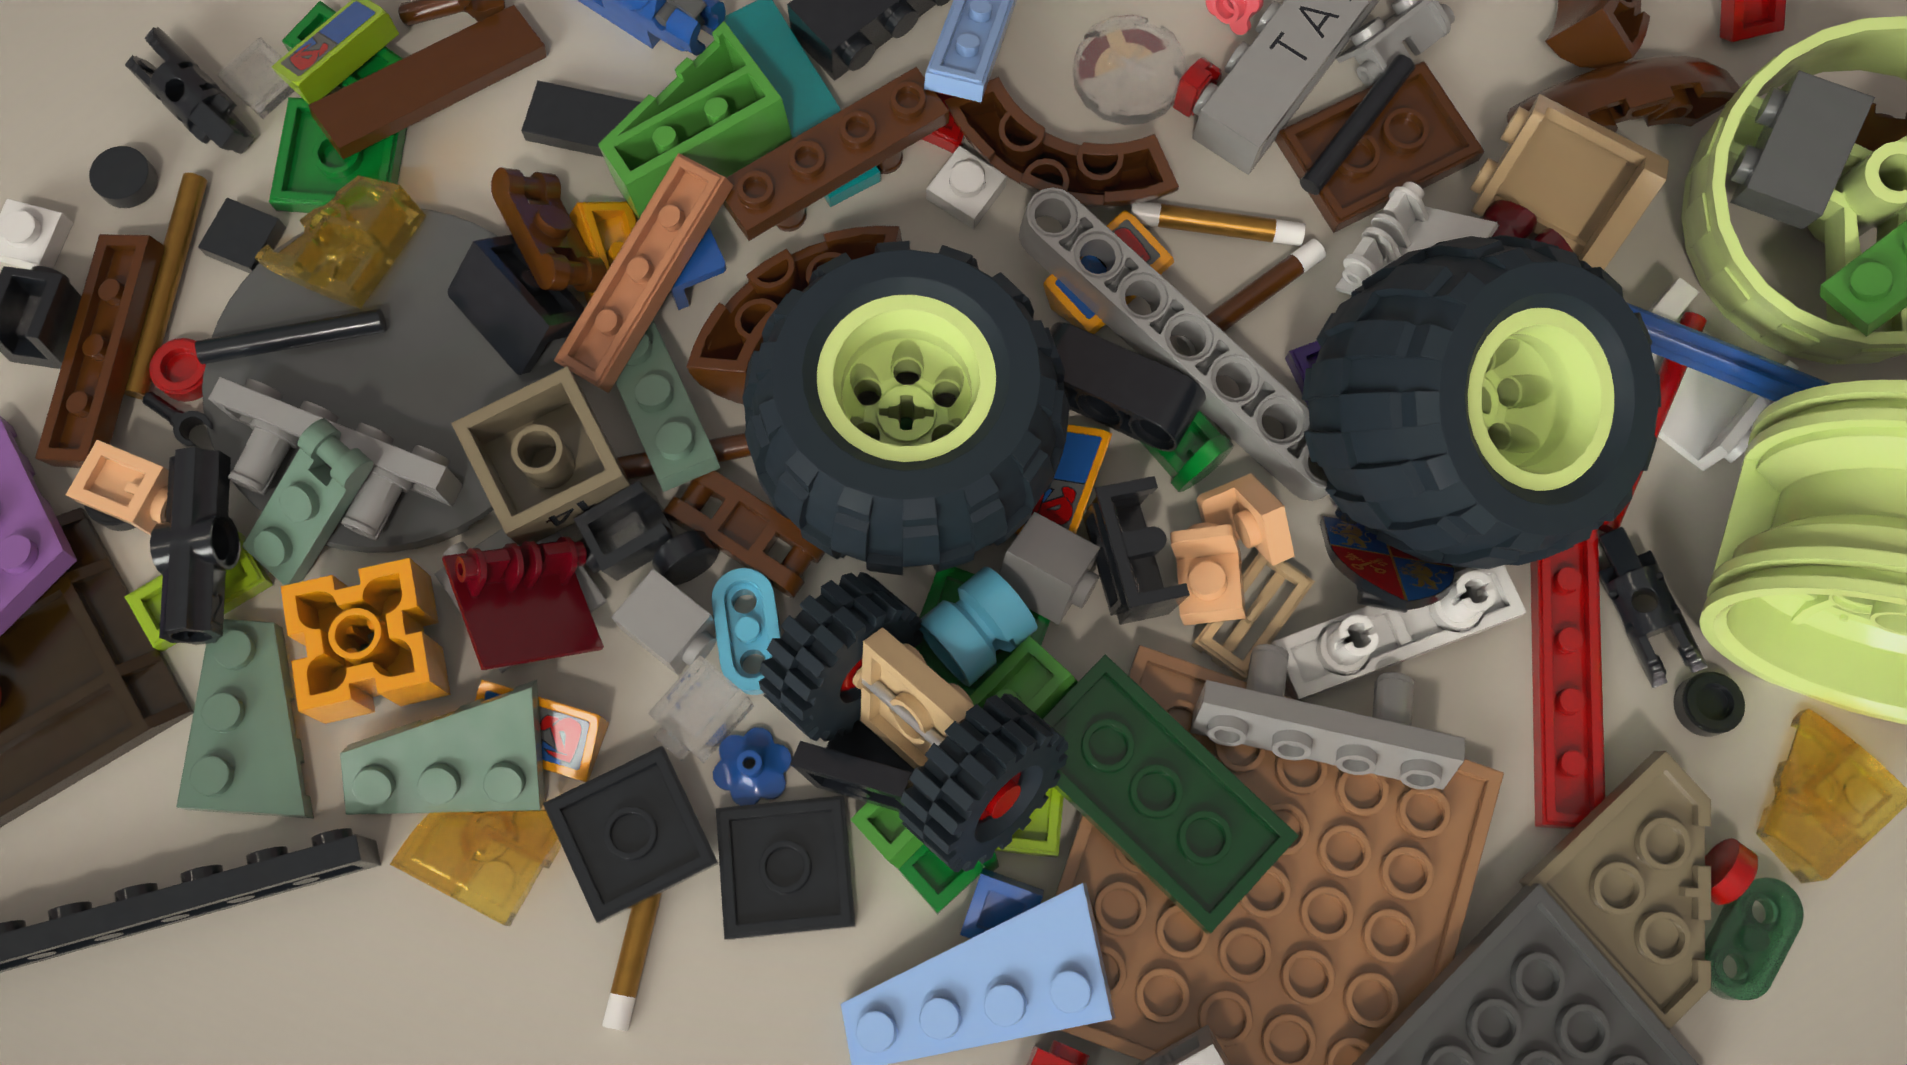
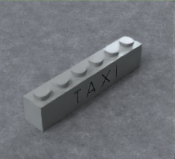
M1285 0L1282 5L1273 1L1264 12L1256 27V32L1259 35L1253 43L1249 45L1243 41L1236 48L1224 71L1228 73L1220 86L1210 83L1196 102L1193 113L1199 117L1192 139L1249 175L1275 141L1278 132L1284 129L1350 41V36L1359 29L1380 0Z

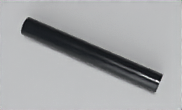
M1397 55L1304 174L1300 180V185L1306 192L1318 195L1409 78L1415 70V64L1409 57Z
M379 308L197 340L195 342V350L201 364H208L386 332V322L384 314Z

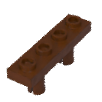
M917 67L726 177L734 186L723 204L748 241L775 225L784 232H792L799 229L806 220V207L875 166L879 169L880 174L895 172L903 162L902 150L949 123V110L935 91L924 89L925 77Z

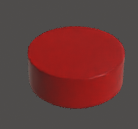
M178 338L166 342L154 353L150 362L149 372L154 385L168 397L177 401L189 402L203 397L202 384L206 364L199 362L195 350L196 341L192 339Z
M1734 838L1721 841L1705 855V866H1711V901L1716 905H1724L1735 901L1749 888L1757 874L1758 857L1756 853Z

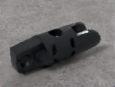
M153 27L145 37L146 42L165 62L156 69L147 60L132 55L125 66L157 99L162 101V104L198 140L205 144L212 140L222 149L227 151L233 150L235 153L242 154L253 141L254 135L232 112L237 106L235 102L159 27Z
M1624 527L1600 535V544L1611 567L1599 571V577L1622 619L1625 632L1652 688L1668 682L1666 679L1667 672L1659 655L1655 654L1648 638L1671 630L1678 645V653L1684 665L1688 666L1692 673L1707 668L1705 659L1681 610L1668 589L1664 575L1652 551L1637 555ZM1643 594L1649 595L1655 599L1657 606L1651 612H1639L1632 605L1634 598Z

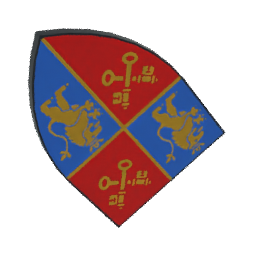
M1321 516L1320 527L1327 554L1335 567L1356 584L1358 604L1406 613L1407 610L1432 605L1442 600L1450 592L1455 577L1453 565L1424 562L1377 540V535L1366 531L1365 526L1360 523L1352 525L1339 518Z

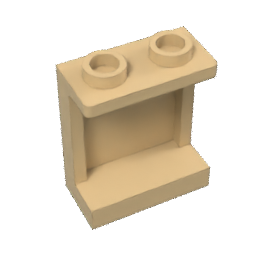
M1539 94L1529 111L1519 106L1500 138L1509 144L1499 161L1496 162L1487 158L1475 177L1470 190L1478 193L1471 212L1482 217L1489 205L1496 200H1508L1526 207L1537 218V227L1534 233L1539 235L1546 228L1554 229L1565 239L1573 252L1579 256L1578 260L1586 261L1592 268L1601 267L1605 270L1667 180L1669 160Z

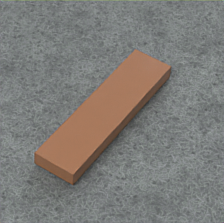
M678 153L553 361L563 367L568 366L571 372L607 393L611 391L734 185L726 177Z

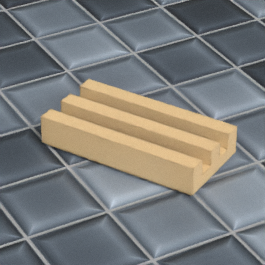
M1260 552L1243 574L1244 594L1265 565L1273 569L1275 573L1247 610L1246 619L1240 620L1223 645H1220L1212 638L1225 621L1207 623L1191 645L1200 653L1204 651L1213 658L1211 661L1221 668L1225 666L1233 672V677L1244 681L1248 676L1252 649L1257 645L1271 644L1315 582L1287 561L1272 566ZM1287 579L1295 585L1294 589L1244 659L1241 660L1233 654L1234 650L1282 583Z

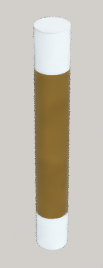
M1152 202L1138 203L1130 207V213L1146 226L1302 246L1305 235V223Z
M662 893L631 908L602 1023L603 1027L621 1031H628Z

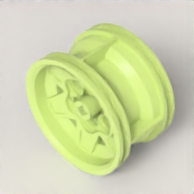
M1907 380L1850 381L1822 385L1795 392L1769 405L1758 415L1753 423L1714 571L1708 587L1707 599L1704 602L1700 616V629L1711 646L1721 655L1767 682L1846 711L1907 725Z

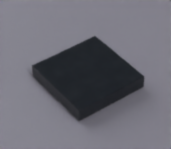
M663 745L543 803L596 923L600 924L719 864Z
M844 795L716 808L724 940L856 927Z

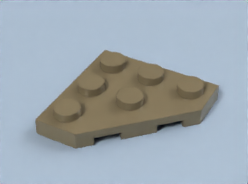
M1654 751L1538 862L1519 883L1523 887L1525 885L1531 886L1533 883H1540L1663 1025L1670 1030L1711 989V961L1705 959V920L1711 921V866H1705V826L1711 827V799L1666 751Z

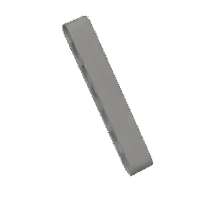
M1053 187L1042 189L1034 194L1027 205L1019 231L1021 245L1026 252L1050 274L1059 279L1138 354L1183 373L1198 383L1206 395L1200 410L1292 494L1308 501L1319 500L1327 496L1328 493L1325 489L1328 481L1319 480L1313 476L1308 467V456L1310 454L1304 431L1310 429L1309 409L1073 195L1063 189ZM1042 216L1053 217L1059 221L1063 230L1057 233L1046 232L1036 223V218ZM1088 255L1099 258L1106 265L1107 272L1102 274L1091 273L1081 264L1080 258ZM1131 295L1142 297L1150 305L1151 314L1140 315L1131 311L1126 304L1125 297ZM1179 335L1189 339L1194 345L1195 355L1184 356L1178 353L1173 348L1170 337ZM1223 375L1233 379L1239 387L1240 396L1233 398L1223 394L1217 386L1216 376ZM1262 416H1272L1279 420L1284 429V439H1276L1266 433L1262 425Z

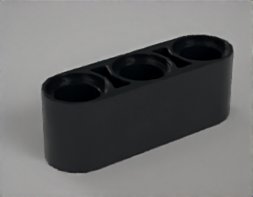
M1061 322L1053 324L1050 332L1066 372L1063 382L1070 410L1153 448L1169 452L1176 450L1206 399L1205 392L1200 385L1183 373L1074 325Z

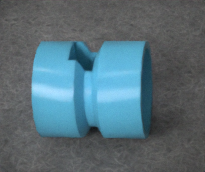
M985 566L958 588L960 599L958 602L952 603L945 600L940 602L921 618L922 627L919 629L923 633L924 640L938 659L960 682L968 687L996 665L995 652L998 649L1007 652L1013 651L1029 635H1032L1038 627L1035 618L1015 590L996 571Z

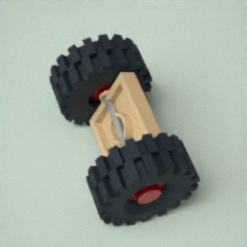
M852 572L844 574L839 585L830 580L821 586V595L815 599L809 595L800 603L803 610L795 619L790 615L780 626L785 630L781 638H772L767 648L772 658L762 661L759 671L764 676L759 681L760 690L765 693L763 696L814 741H818L819 738L824 742L831 741L837 732L844 736L853 731L854 723L857 720L865 724L915 769L909 778L914 785L904 790L901 797V802L905 805L899 810V818L903 821L902 824L955 872H959L961 869L965 872L972 870L978 861L984 864L990 860L996 848L999 847L1003 850L1012 842V835L1019 828L1022 831L1032 821L1029 816L1036 808L1041 809L1049 798L1046 792L1057 785L1061 774L1057 771L1066 765L1068 756L1064 752L1069 749L1068 742L1048 723L1011 694L1004 693L1001 698L997 695L987 698L983 709L977 704L974 706L969 695L960 686L953 683L948 684L927 666L922 655L914 648L921 644L923 639V633L919 630L922 627L921 618L868 573L860 572L857 577Z

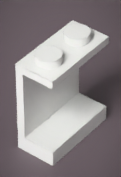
M1679 278L1647 311L1679 323L1683 311L1698 295L1699 291L1682 278ZM1703 330V333L1712 336L1707 331ZM1652 353L1656 374H1658L1664 357ZM1790 360L1784 363V365L1796 370L1799 368ZM1687 367L1658 437L1701 471H1705L1722 458L1732 463L1748 447L1751 433L1749 429L1758 415L1775 401Z

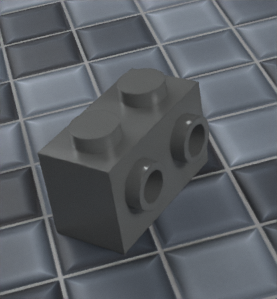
M1800 70L1781 89L1773 86L1763 100L1755 119V123L1764 125L1755 147L1749 144L1744 147L1731 172L1730 180L1737 182L1738 185L1730 203L1800 229H1804L1817 220L1826 209L1875 97Z

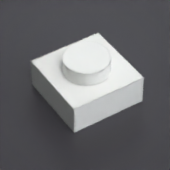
M959 146L926 188V199L974 229L1006 187L1007 177L999 170Z
M7 199L0 213V262L30 270L34 266H45L53 269L73 222L62 212Z

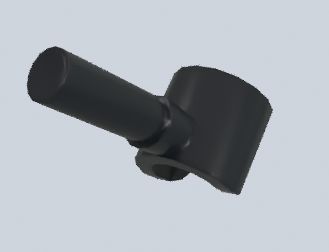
M148 392L143 397V404L166 419L173 426L175 438L186 448L198 447L189 439V433L192 428L197 425H206L213 430L211 420L199 411L183 412L178 410L154 392Z

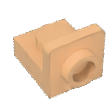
M96 440L68 489L66 496L78 503L132 524L151 535L156 524L166 521L169 470L156 463Z
M1252 473L1202 493L1197 497L1202 523L1210 522L1218 525H1232L1237 541L1241 539L1247 548L1255 547L1272 566L1295 557L1285 506Z
M1204 522L1194 524L1187 530L1171 532V547L1177 561L1178 585L1186 583L1190 594L1179 605L1180 617L1184 626L1246 619L1241 551L1233 526Z

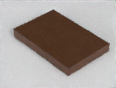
M1422 61L1415 65V70L1318 195H1309L1333 233L1383 209L1390 200L1389 195L1395 187H1402L1405 182H1413L1423 189L1479 161L1485 151L1426 63ZM1373 86L1278 132L1275 142L1299 180H1301Z

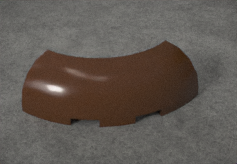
M1558 0V11L1554 28L1545 42L1560 58L1578 67L1598 69L1611 64L1625 62L1635 56L1646 36L1650 16L1645 11L1641 12V0Z
M1690 56L1644 57L1601 67L1545 89L1510 108L1507 114V123H1509L1519 106L1529 111L1539 94L1613 132H1616L1618 129L1617 123L1644 118L1647 127L1663 124H1681L1691 127L1722 110L1726 103L1740 89V86L1727 70L1701 58Z
M999 77L989 80L982 102L956 96L945 100V104L956 125L979 154L1006 177L1035 193L1042 189L1053 187L1070 193L1084 206L1116 207L1152 201L1175 193L1179 189V185L1155 134L1129 142L1113 144L1083 142L1082 145L1064 141L1047 133L1045 127L1024 113L1008 94Z
M865 226L823 234L824 242L808 246L793 254H790L786 248L761 263L746 275L749 282L725 306L719 302L710 314L693 345L686 366L689 373L699 385L715 395L743 404L742 397L749 361L754 351H760L761 343H763L762 331L785 295L789 294L792 289L803 291L809 286L812 272L817 267L845 252L851 260L874 254L877 243L902 241L900 227Z

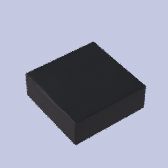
M226 198L198 248L210 258L251 273L259 263L272 253L286 227L277 217Z

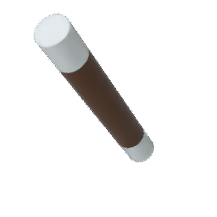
M1316 239L1309 240L1206 317L1225 332L1326 257L1324 247ZM1184 336L1176 338L1180 349L1187 356H1192L1196 353L1194 345L1189 339Z

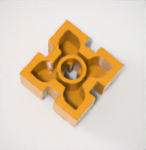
M411 558L358 569L360 584L348 587L333 575L280 586L287 636L306 646L307 650L306 658L291 661L298 712L327 724L374 713L373 697L380 695L399 706L451 695L443 647L426 635L423 628L424 626L439 623L432 579ZM374 632L371 644L366 649L360 651L361 644H369L367 635Z

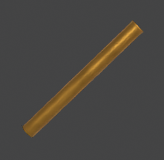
M184 173L163 243L165 245L124 393L133 398L143 399L145 394L150 391L152 384L149 372L150 362L154 353L163 344L208 181L194 173Z

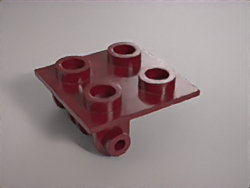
M569 536L558 538L556 542L536 544L534 541H525L521 546H518L516 543H508L501 549L481 551L480 548L476 547L469 548L466 553L443 556L442 561L481 670L588 653L604 648L575 573L577 567L585 565L587 558L585 546L581 541L574 542Z

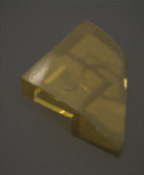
M358 175L338 190L330 202L313 209L299 220L305 228L304 234L279 253L275 252L267 244L258 252L255 259L263 267L311 291L339 302L362 308L426 215L400 185Z
M1808 708L1800 711L1792 720L1791 726L1797 729L1787 761L1779 762L1773 779L1775 788L1774 800L1769 806L1764 808L1756 832L1757 836L1801 884L1828 880L1907 806V788L1849 736Z
M546 810L429 813L408 836L390 865L500 924L511 926L543 867L550 868L562 845Z

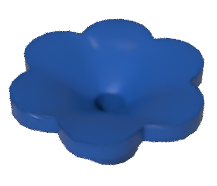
M753 728L744 736L730 735L723 739L719 746L721 761L714 767L713 780L720 789L730 791L732 799L737 805H754L761 798L774 800L783 794L786 789L784 774L791 767L790 763L792 761L788 748L775 744L771 733L764 728ZM748 760H755L756 763L753 768H745Z

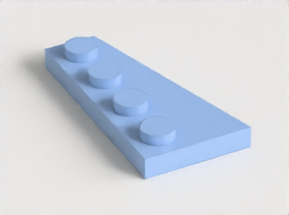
M1081 883L841 1003L851 1065H888L1116 1018L1087 883Z

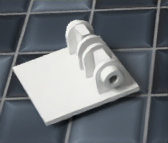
M1405 182L1402 187H1395L1389 195L1390 200L1383 209L1385 214L1378 213L1371 220L1372 227H1367L1364 230L1362 240L1357 248L1344 259L1343 265L1345 270L1342 272L1343 277L1335 288L1339 292L1351 295L1352 291L1362 286L1363 280L1407 252L1425 249L1438 242L1468 236L1489 238L1493 236L1499 227L1498 222L1427 207L1422 201L1425 195L1423 189L1413 182Z

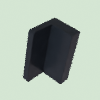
M512 234L473 241L447 291L449 298L517 375L531 372L549 341L568 337L585 309L567 288L555 291L544 290L539 287Z
M858 720L854 723L852 732L844 736L837 732L834 739L828 742L826 748L800 741L790 763L792 767L817 788L897 812L905 806L901 802L903 791L914 785L909 778L915 769L872 730Z

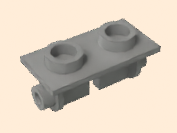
M1396 0L1391 4L1395 12L1394 15L1385 22L1380 17H1377L1355 31L1350 36L1354 45L1336 59L1340 63L1355 57L1360 65L1357 68L1359 79L1365 85L1371 86L1377 82L1397 55H1405L1413 60L1402 41L1406 40L1416 56L1447 35L1451 30V24L1455 20L1452 9L1446 4H1440L1438 0Z

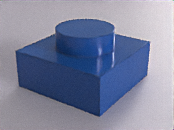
M983 868L960 935L971 939L1041 904L1044 890Z

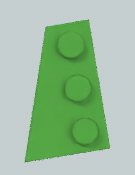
M725 21L712 32L714 41L694 61L686 57L675 68L677 77L656 98L649 94L598 144L617 188L638 219L678 153L724 177H728L793 139L781 96Z

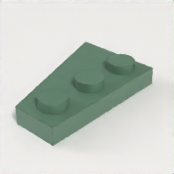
M224 619L223 636L217 638L215 643L206 644L176 805L177 808L193 811L314 819L311 798L305 793L301 764L305 763L302 743L300 739L296 738L291 707L294 695L283 628L274 622Z
M537 680L519 685L511 692L485 701L482 698L464 704L456 711L424 722L418 720L347 745L340 753L346 815L541 810L545 802Z

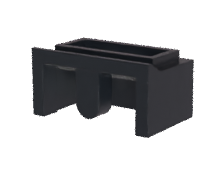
M1155 476L1095 487L1096 498L1083 516L1090 542L1100 547L1095 562L1110 615H1117L1119 625L1169 615L1190 595L1186 583L1164 588L1155 555L1166 545V534L1158 527H1146L1140 506L1149 494H1153L1157 490L1158 485Z

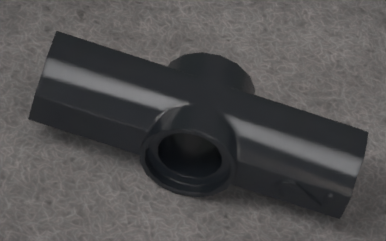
M189 447L175 450V456L169 458L166 521L156 524L150 537V553L155 567L163 575L159 638L170 643L209 644L215 643L217 638L223 636L226 570H230L237 565L241 547L238 530L233 520L228 516L230 479H228V476L230 474L231 458L220 450Z

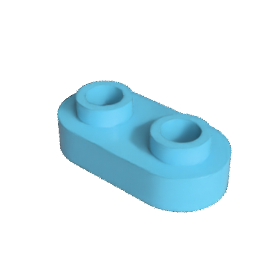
M738 568L724 574L717 581L712 591L711 601L719 660L723 675L734 689L744 694L758 695L764 693L760 690L759 681L764 676L760 672L756 674L746 673L743 670V663L748 656L753 654L761 655L765 660L772 658L767 648L772 638L782 637L777 602L771 583L762 573L749 568ZM743 595H751L757 600L755 608L748 613H739L734 609L736 600Z

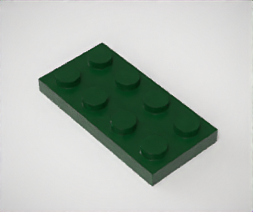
M1106 654L1043 718L1046 723L1064 737V740L1068 742L1069 748L1064 752L1068 758L1066 765L1057 771L1061 774V777L1054 788L1206 934H1211L1299 837L1294 830Z

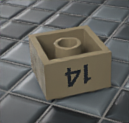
M568 366L451 423L505 534L519 546L525 541L538 542L574 524L575 517L631 485L590 403Z

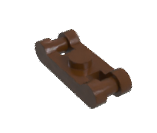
M498 168L491 180L493 199L539 287L544 290L561 291L568 285H572L579 292L594 293L607 272L606 266L601 258L591 257L560 199L561 183L559 178L555 174L535 172L528 177L524 176L517 169Z
M712 471L691 480L690 485L680 498L673 496L663 510L668 519L686 531H704L715 548L744 567L762 573L774 588L794 599L805 583L801 577L811 562L819 563L825 554L824 551L802 538L801 530L789 518H785L776 509L717 471ZM710 497L723 502L712 519L700 512ZM778 538L792 547L782 563L767 555Z

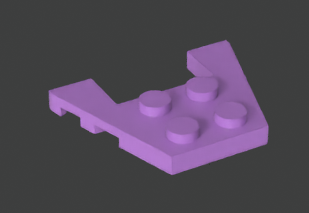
M1 416L0 636L77 561L49 501L42 497L33 479L35 471L29 459L21 453L14 439L17 437L13 426Z

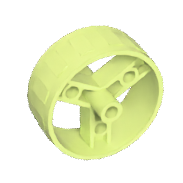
M1907 16L1862 18L1823 29L1785 49L1777 57L1772 58L1740 87L1726 103L1724 109L1707 133L1701 138L1685 179L1681 213L1688 258L1700 286L1723 316L1757 342L1790 357L1824 364L1879 363L1886 359L1906 355L1907 307L1867 337L1827 302V321L1796 307L1769 286L1745 256L1730 221L1725 182L1726 173L1731 175L1733 167L1747 144L1755 147L1764 125L1755 123L1757 113L1764 100L1760 97L1768 93L1773 86L1779 87L1787 83L1799 70L1811 75L1822 72L1862 70L1896 76L1907 81ZM1907 136L1898 141L1886 143L1874 152L1854 143L1842 170V176L1838 179L1823 215L1808 225L1812 235L1825 244L1826 280L1862 254L1859 236L1872 228H1877V243L1907 220Z

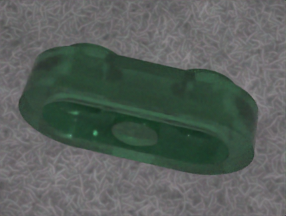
M1769 877L1754 879L1749 888L1738 899L1725 904L1705 941V959L1711 961L1710 991L1716 996L1732 1001L1754 1000L1764 995L1771 987L1801 929L1804 918L1801 900L1788 884ZM1755 901L1760 902L1766 912L1765 920L1762 923L1758 922L1752 913V906ZM1728 955L1734 959L1737 965V973L1732 979L1726 975L1723 969V961Z

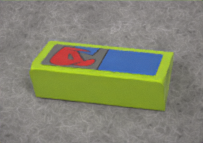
M351 0L271 67L308 104L324 98L398 36L399 32L389 14L382 7L370 0Z

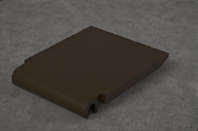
M81 507L56 516L77 561L0 636V687L2 693L0 703V828L194 713L162 652L152 647L124 596L130 593L90 518Z

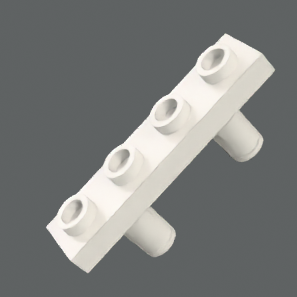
M1505 565L1491 569L1467 568L1455 573L1454 582L1448 595L1432 605L1407 610L1406 613L1366 606L1275 640L1271 645L1282 647L1288 651L1286 686L1291 698L1302 701L1512 621L1527 612Z

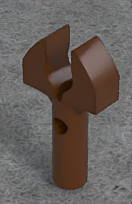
M413 0L401 3L398 13L401 21L407 26L461 12L468 13L479 22L504 10L505 0Z

